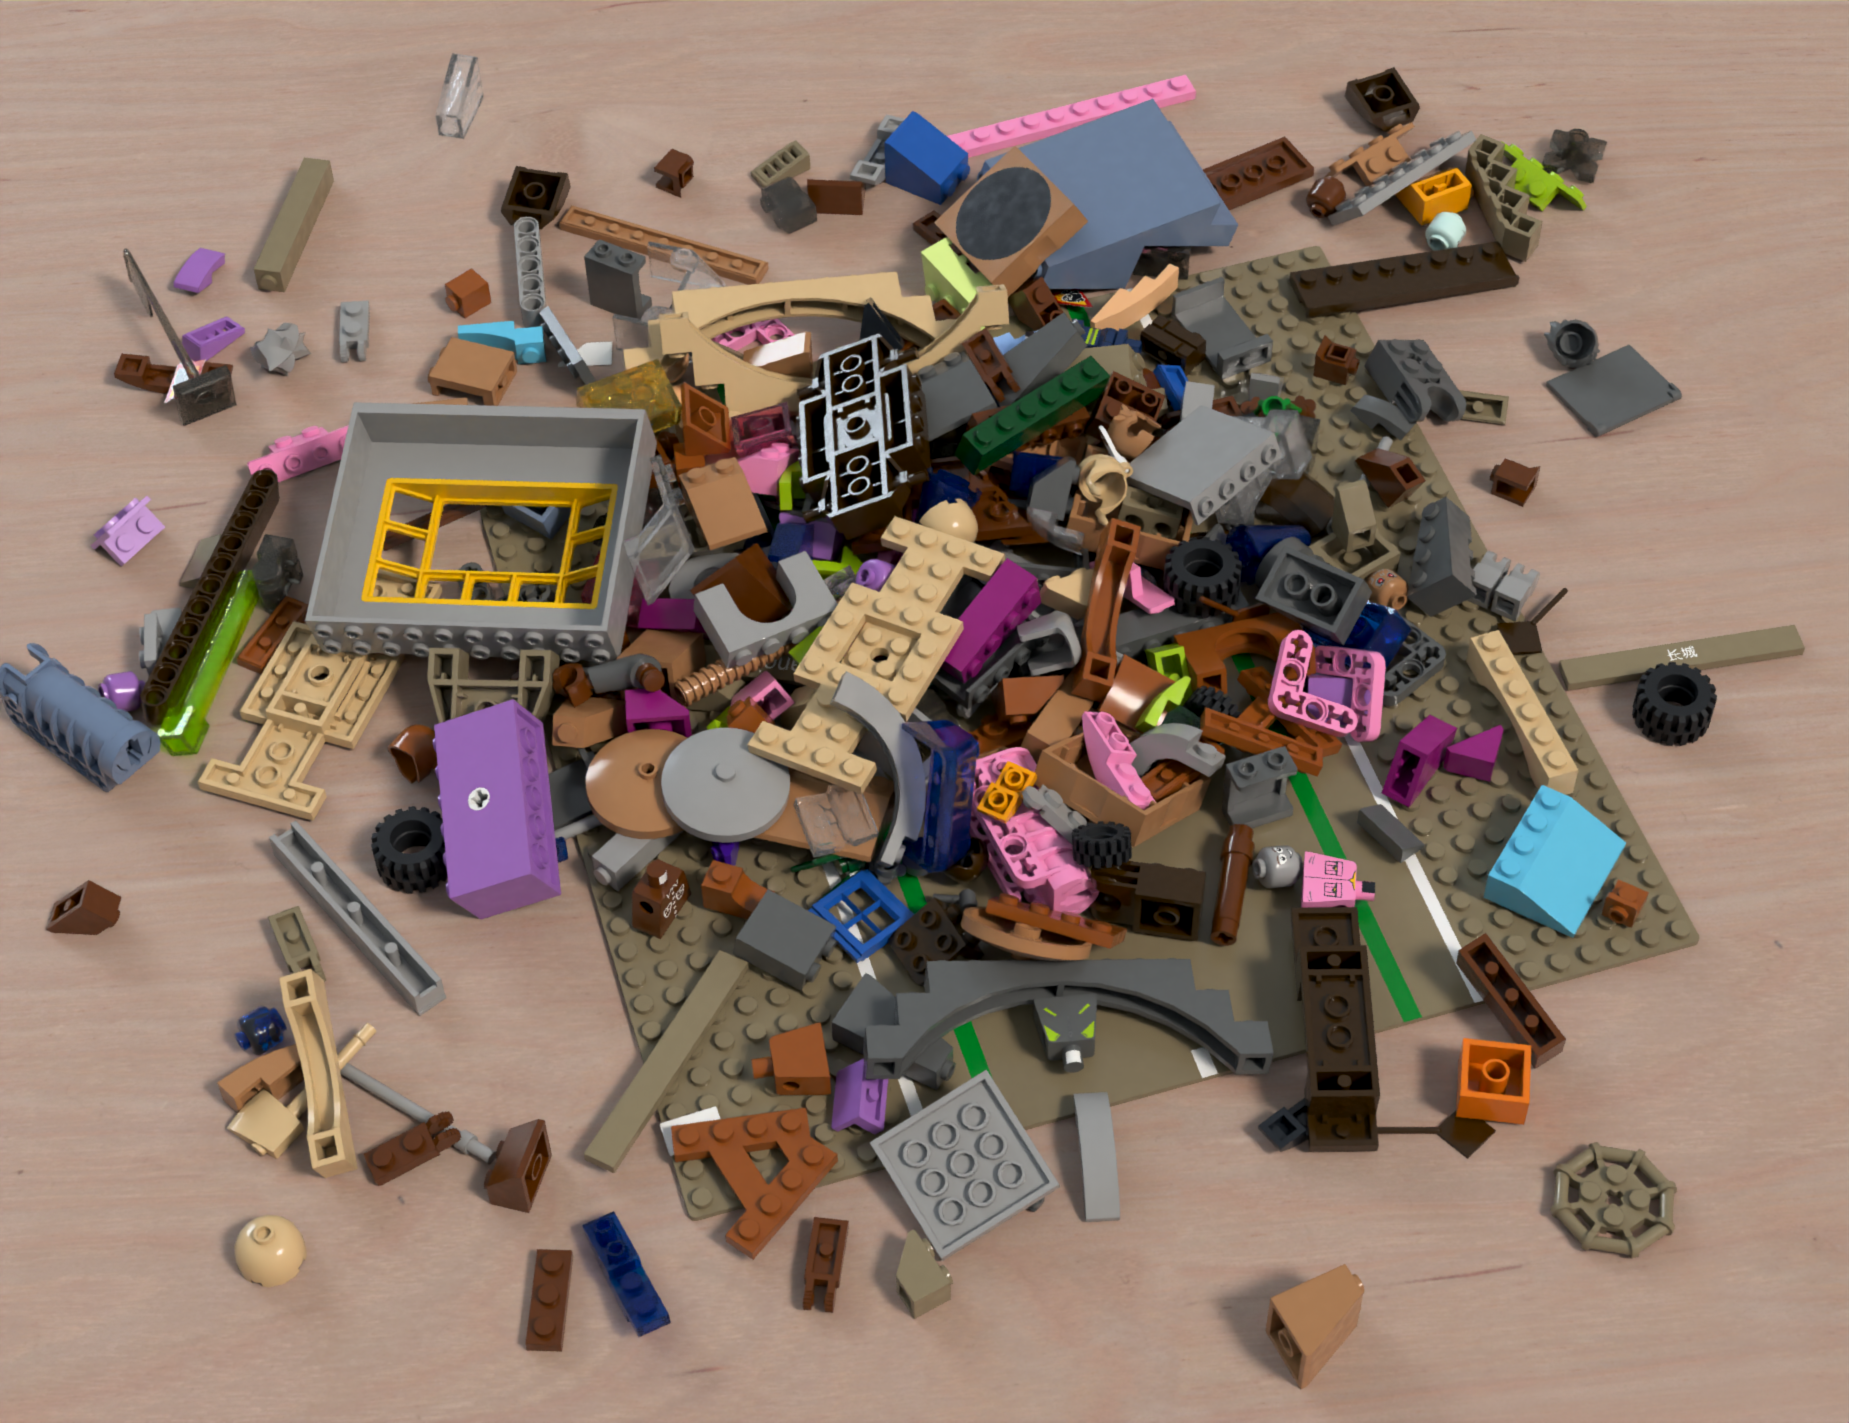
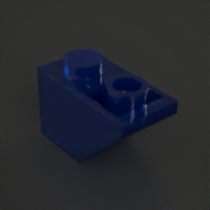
M777 523L768 553L769 561L777 562L778 566V561L806 551L810 559L813 560L814 524Z

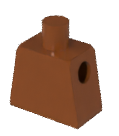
M821 1023L811 1024L772 1036L769 1039L771 1056L751 1059L754 1079L774 1076L776 1093L779 1095L831 1094L830 1073Z

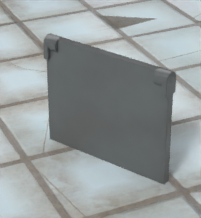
M1630 345L1592 361V364L1571 370L1546 383V386L1588 427V430L1595 437H1599L1682 398L1681 391L1673 383H1669Z

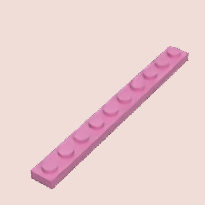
M1182 75L979 127L947 137L968 153V158L1047 138L1150 99H1154L1159 108L1190 101L1196 98V90L1188 77Z

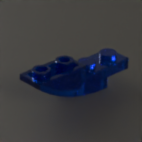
M613 1211L583 1224V1230L605 1279L627 1322L631 1323L638 1338L670 1324L669 1313L643 1269L640 1257L615 1212Z

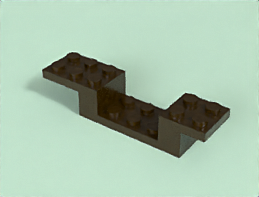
M1357 907L1291 908L1297 1001H1302L1308 1069L1304 1095L1309 1152L1377 1151L1379 1142L1376 1112L1380 1099L1367 945L1360 944Z

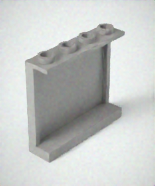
M1200 405L1129 463L1133 468V473L1126 480L1129 487L1141 489L1189 509L1195 525H1200L1281 458L1282 455L1274 432Z

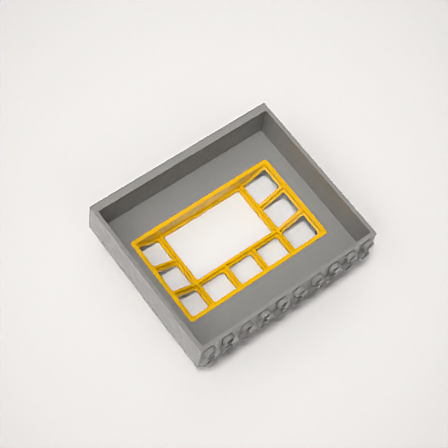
M354 402L305 618L306 624L322 651L331 654L355 652L360 655L384 653L389 656L414 654L418 657L429 656V648H460L469 653V656L477 659L501 657L507 660H517L520 658L521 649L551 650L560 656V660L571 663L584 660L602 664L616 660L622 650L657 445L646 410ZM396 492L433 503L427 530L390 520L393 498ZM610 499L606 524L577 533L582 508ZM445 504L571 508L560 572L556 574L431 570L443 506ZM386 531L425 541L419 569L382 559L381 555ZM603 538L599 563L594 566L571 571L575 547ZM382 569L416 579L417 584L414 598L373 597L378 570ZM596 577L591 604L565 603L567 587L570 584ZM429 581L464 582L460 599L425 598L427 584ZM476 582L510 583L507 601L471 600L474 584ZM521 585H557L554 603L518 601Z

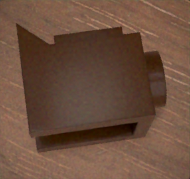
M671 149L654 167V172L663 175L656 183V188L681 198L680 190L694 177V161L691 156Z
M1324 335L1316 352L1313 376L1346 385L1350 375L1355 376L1359 367L1360 359L1356 358L1357 349L1333 343Z
M1505 458L1501 465L1496 464L1491 472L1490 481L1493 482L1491 494L1523 507L1537 486L1540 466L1529 468Z

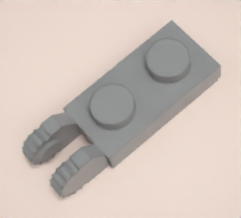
M369 300L341 302L339 333L341 362L349 361V349H357L359 360L366 361L370 330Z

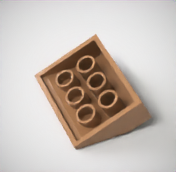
M788 767L790 794L787 806L774 825L754 838L871 862L892 821L895 801L894 782L882 776H874L863 794H859Z

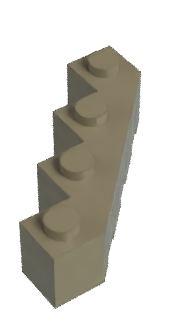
M1480 134L1468 150L1465 175L1472 184L1474 195L1496 242H1499L1505 254L1526 262L1538 247L1543 221L1527 215L1530 195L1514 189L1517 169L1502 163L1505 143Z

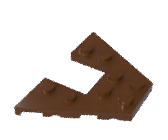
M956 456L931 459L932 477L929 478L930 481L913 486L902 509L903 519L913 522V509L931 508L945 500L949 504L958 503L955 499H962L966 503L971 502V510L978 523V533L975 541L1033 535L1032 523H1027L1018 513L1016 505L1008 501L1007 495L998 485L994 486L989 480L988 474L982 470L973 475ZM888 526L866 533L861 536L858 542H853V555L892 551L893 549L884 547L881 543V537Z

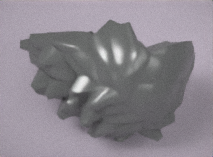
M1565 319L1562 323L1550 322V333L1545 332L1544 336L1554 357L1563 366L1580 368L1587 364H1592V361L1596 360L1597 353L1600 352L1598 349V336L1596 331L1587 322L1577 319L1570 321Z

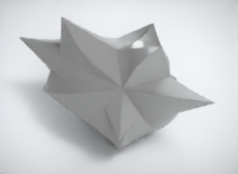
M283 323L276 330L268 328L264 340L255 342L253 347L250 346L252 356L261 364V368L268 369L269 372L276 371L288 376V372H291L294 368L296 359L311 354L303 343L306 332L299 333L298 326L293 323Z

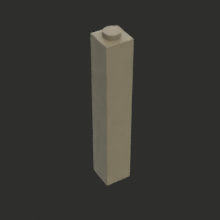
M304 157L254 267L258 289L278 292L286 291L334 182L329 160Z

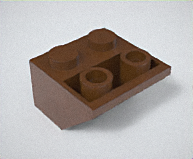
M1113 371L1101 397L1098 398L1092 410L1084 433L1103 442L1098 427L1102 425L1107 431L1110 422L1119 414L1123 404L1129 410L1138 411L1156 422L1165 395Z

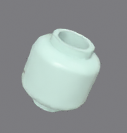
M1453 212L1438 213L1425 231L1428 246L1434 251L1456 248L1466 234V227L1458 214Z

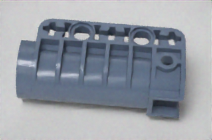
M36 643L27 644L29 654L37 659L40 665L26 676L8 663L1 665L0 696L11 721L19 729L103 791L109 792L118 784L121 785L159 753L161 743L156 732L142 722L133 720L132 716L125 710L117 709L113 701L106 697H101L95 688L85 686L81 678L70 674L67 668L57 659L50 658L45 648Z

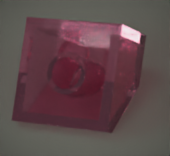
M787 402L731 417L734 447L741 458L758 452L761 449L771 447L773 443H786L790 445L789 448L798 445L797 431Z

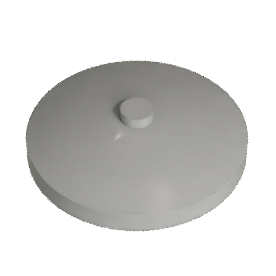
M738 728L705 730L681 742L669 755L661 778L663 802L672 819L682 829L698 838L722 843L747 840L768 830L783 814L790 794L788 767L750 753L747 744L755 734L753 732Z

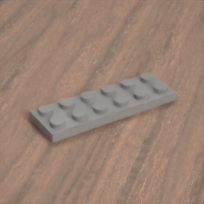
M1457 131L1446 138L1440 137L1429 144L1431 148L1428 150L1422 149L1413 154L1410 162L1407 163L1405 161L1393 167V173L1389 176L1384 174L1373 181L1374 185L1372 187L1366 186L1355 192V198L1351 201L1350 199L1342 201L1335 206L1337 212L1328 216L1332 226L1365 215L1475 142L1476 138L1473 132L1469 131L1461 134L1460 131Z

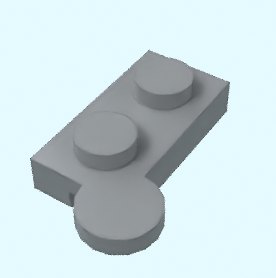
M1044 784L1038 790L1032 786H1027L1022 791L1024 805L1029 809H1042L1039 812L1041 817L1071 844L1073 830L1075 828L1078 829L1080 825L1087 826V821L1083 815L1077 811H1072L1063 803L1062 797L1056 791L1048 789Z

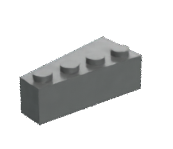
M1447 497L1432 502L1423 509L1407 591V598L1430 617L1477 595L1476 588L1472 585V581L1475 579V571L1470 567V561L1473 560V551L1469 549V544L1472 542L1470 517Z

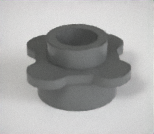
M879 854L868 865L869 871L874 872L883 885L890 884L891 880L898 876H904L907 871L905 865L900 864V862H894L893 866L889 867V870H885L884 868L886 867L876 863Z

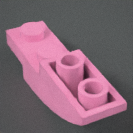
M1084 711L1082 723L1085 745L1096 780L1117 794L1126 796L1127 800L1141 809H1147L1150 802L1154 799L1149 789L1138 776L1136 769L1131 765L1137 754L1129 744V740L1124 736L1115 719L1106 712Z

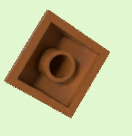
M685 382L681 384L682 424L686 456L724 454L731 451L728 407Z

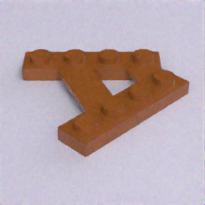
M1263 666L1242 670L1237 678V681L1246 689L1247 693L1256 698L1238 718L1205 707L1200 720L1202 736L1214 742H1222L1233 746L1241 752H1250L1255 755L1285 746L1297 767V771L1300 773H1308L1318 777L1323 768V757L1338 754L1343 745L1335 736L1273 715L1268 707L1273 676ZM1282 696L1278 700L1282 702V707L1285 709L1290 704H1287L1285 702L1286 697ZM1306 709V714L1308 715V717L1311 718V719L1317 720V718H1315V717ZM1277 719L1286 728L1287 732L1295 736L1296 739L1268 730V728Z
M806 1108L671 1126L675 1162L712 1158L746 1210L725 1234V1239L728 1244L752 1260L755 1259L838 1162L837 1153L810 1137ZM780 1148L788 1163L768 1185L747 1152Z

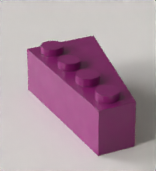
M1007 558L958 618V620L963 621L964 630L940 668L964 684L970 677H975L987 659L1017 629V626L1022 624L1040 605L1041 597L1037 577Z

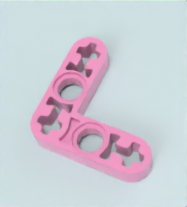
M771 319L738 327L720 334L711 340L737 351L757 339L765 345L777 341L769 338L772 335L779 334L784 339L794 334L780 320ZM736 331L744 333L741 337H732L730 334Z
M1302 630L1292 631L1282 640L1268 698L1269 710L1279 718L1335 737L1348 735L1357 726V716L1351 708L1302 692L1313 642L1306 632ZM1296 639L1299 641L1298 646L1302 647V649L1296 653L1294 659L1290 658L1294 655L1295 645L1291 643ZM1289 666L1295 669L1297 672L1296 681H1289L1284 677V667ZM1282 696L1286 697L1285 702L1290 704L1285 709L1282 707V702L1278 700ZM1299 701H1301V703H1300V705H1299L1298 707H1297V706H1294V705H1296ZM1311 704L1319 709V719L1315 720L1308 717L1306 714L1307 705ZM1339 716H1343V722L1347 723L1343 728L1340 727V722L1335 720ZM1327 717L1331 718L1325 723Z
M1317 646L1315 648L1317 673L1353 678L1351 709L1356 713L1357 726L1350 732L1351 737L1357 742L1375 741L1381 729L1386 669L1384 657L1381 653L1337 646ZM1347 655H1349L1351 659V666L1349 670H1347L1345 667V658ZM1325 657L1333 658L1332 663L1325 662ZM1363 662L1371 663V668H1363ZM1367 689L1371 694L1368 705L1364 700V694Z

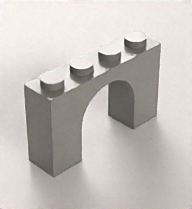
M806 551L778 561L776 579L789 599L793 610L788 616L777 622L761 623L744 616L737 608L723 583L695 594L693 611L727 669L735 665L743 666L760 655L775 653L780 647L787 644L800 643L819 626L825 625L838 604Z

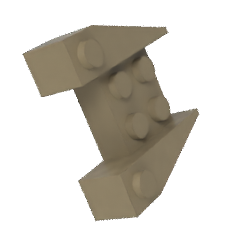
M429 648L427 680L439 723L514 699L544 724L556 693L552 684L554 682L553 673L559 668L560 656L551 650L520 649L519 680L468 679L469 653L460 648Z

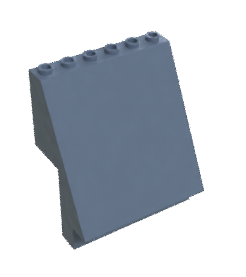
M1154 99L1018 148L1088 220L1071 239L1046 258L1036 272L1031 275L1033 279L1043 277L1049 289H1125L1144 246H1229L1238 227V223L1171 121H1167ZM1006 153L985 160L981 172L978 173L977 181Z

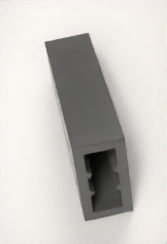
M1063 312L1003 355L1013 371L1011 374L1017 381L1020 390L1016 393L1011 390L1005 378L997 382V386L1002 390L1005 400L999 403L994 396L1000 407L1013 404L1063 373L1088 346L1081 337L1086 332L1076 318L1070 321Z
M865 973L831 1022L833 1040L864 1055L865 1026H876L879 1024L895 1025L894 1008L896 997L875 978ZM943 1038L939 1039L916 1059L904 1075L937 1091L943 1080L948 1081L954 1073L956 1063L953 1062V1047Z

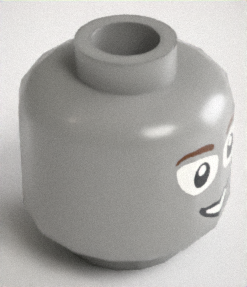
M1288 845L1265 847L1259 851L1257 859L1253 861L1252 870L1255 878L1259 879L1260 883L1268 889L1290 887L1301 877L1303 861L1300 854Z

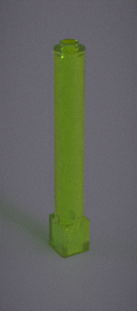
M244 570L237 573L176 708H169L158 731L160 742L171 756L198 754L210 727L206 721L207 715L265 587L263 578L255 571Z

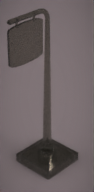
M124 249L123 256L129 281L133 282V286L150 318L153 317V307L189 377L188 380L172 386L178 415L183 426L236 406L232 377L228 367L224 365L204 374H199L128 249Z

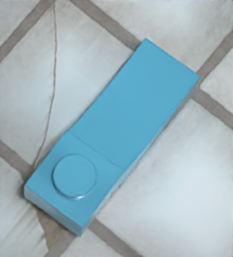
M514 321L458 326L459 339L512 351L518 364L546 362V348L542 326L515 329Z

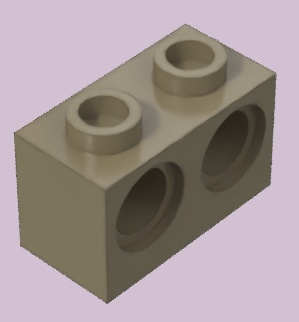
M1128 486L1126 497L1122 501L1118 520L1141 526L1140 531L1153 535L1160 533L1161 537L1175 540L1184 507L1141 489Z

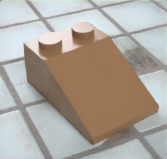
M735 457L721 459L714 464L702 468H693L686 473L678 475L685 504L709 550L767 532L766 525L745 474Z

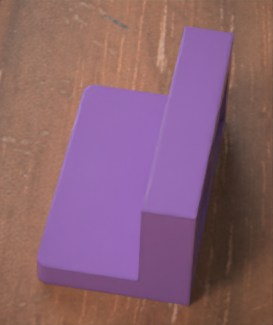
M864 1058L837 1072L831 1128L837 1132L853 1124L874 1135L884 1130L888 1079H866Z

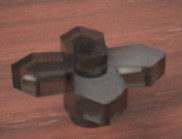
M1556 129L1550 142V148L1553 151L1545 154L1542 162L1543 170L1549 174L1551 171L1560 174L1570 169L1577 180L1594 183L1599 166L1595 161L1602 160L1607 141L1589 138L1588 133L1582 129H1572L1568 132Z

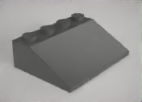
M964 351L960 353L953 352L947 355L944 361L934 366H925L918 371L917 375L922 384V391L925 394L929 441L969 422L972 413L998 407L972 361Z

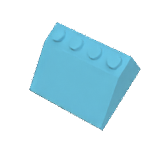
M1541 785L1491 869L1483 898L1574 938L1625 848L1626 842L1572 797Z

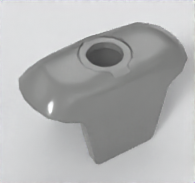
M1055 610L1050 614L1017 626L1021 642L1056 633L1062 634L1065 638V643L1062 647L1027 660L1031 676L1064 668H1073L1082 657L1081 647L1070 616L1064 612Z

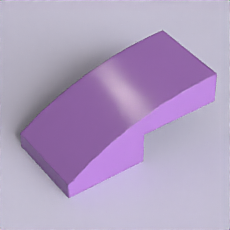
M199 248L190 256L179 271L174 281V287L196 293L201 292L212 284V273L225 264V253Z

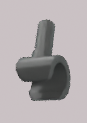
M971 889L962 890L959 895L933 894V898L935 897L944 903L960 904V911L962 913L967 908L978 907L976 895Z

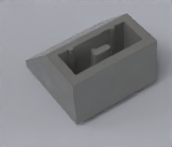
M1065 456L1031 478L1025 505L1027 513L1062 521L1065 514L1070 515L1074 499L1072 494H1069L1071 484L1077 485L1080 467L1076 465V460L1072 456Z

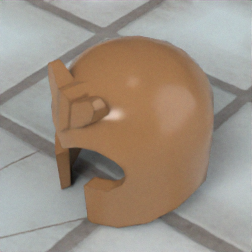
M1123 404L1119 414L1110 422L1107 433L1120 456L1133 461L1145 451L1154 439L1151 433L1157 428L1160 429L1161 425L1138 411L1129 410Z

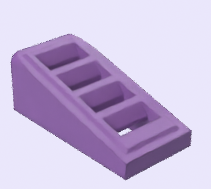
M223 317L182 335L183 353L194 361L204 359L207 361L245 333V328L229 317Z

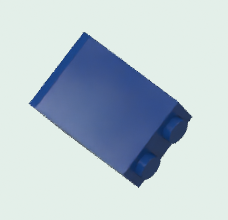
M912 111L884 142L886 183L941 205L948 197H951L960 182L965 181L969 175L968 153L917 112Z

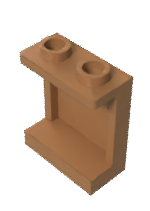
M451 337L447 346L442 348L436 365L429 370L428 383L431 385L432 394L439 396L443 387L482 396L484 405L498 406L517 373L514 352Z

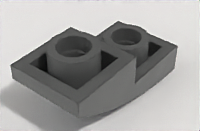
M1364 395L1350 410L1362 423L1368 425L1371 429L1380 423L1388 433L1394 435L1400 441L1417 423L1408 421L1399 407L1368 395Z

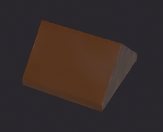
M807 179L809 213L863 215L866 183L862 181Z

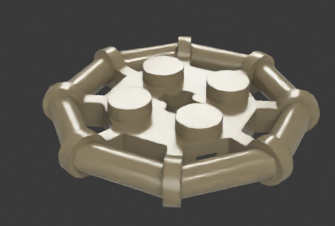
M1598 1142L1589 1144V1148L1568 1162L1558 1164L1554 1169L1553 1173L1556 1177L1554 1203L1550 1211L1552 1216L1558 1218L1582 1244V1249L1586 1251L1594 1249L1626 1254L1630 1258L1639 1257L1641 1251L1665 1235L1669 1236L1673 1233L1675 1229L1673 1223L1674 1194L1677 1192V1187L1673 1181H1669L1645 1156V1151L1641 1149L1632 1151L1600 1146ZM1604 1160L1627 1163L1630 1166L1627 1170L1620 1165L1607 1167ZM1593 1162L1595 1171L1584 1178L1575 1174ZM1638 1168L1655 1187L1647 1188L1635 1175ZM1569 1186L1578 1190V1202H1568ZM1608 1196L1618 1197L1621 1206L1618 1207L1614 1203L1608 1205L1606 1203ZM1660 1199L1659 1217L1649 1213V1203L1651 1200ZM1579 1214L1592 1229L1588 1231L1574 1215ZM1642 1225L1650 1228L1636 1238L1632 1236V1232ZM1606 1231L1616 1232L1615 1236H1620L1622 1240L1598 1235L1599 1233L1606 1234Z

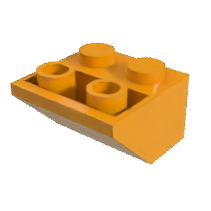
M1458 168L1420 178L1395 195L1422 226L1431 223L1438 213H1458L1468 209L1472 184Z

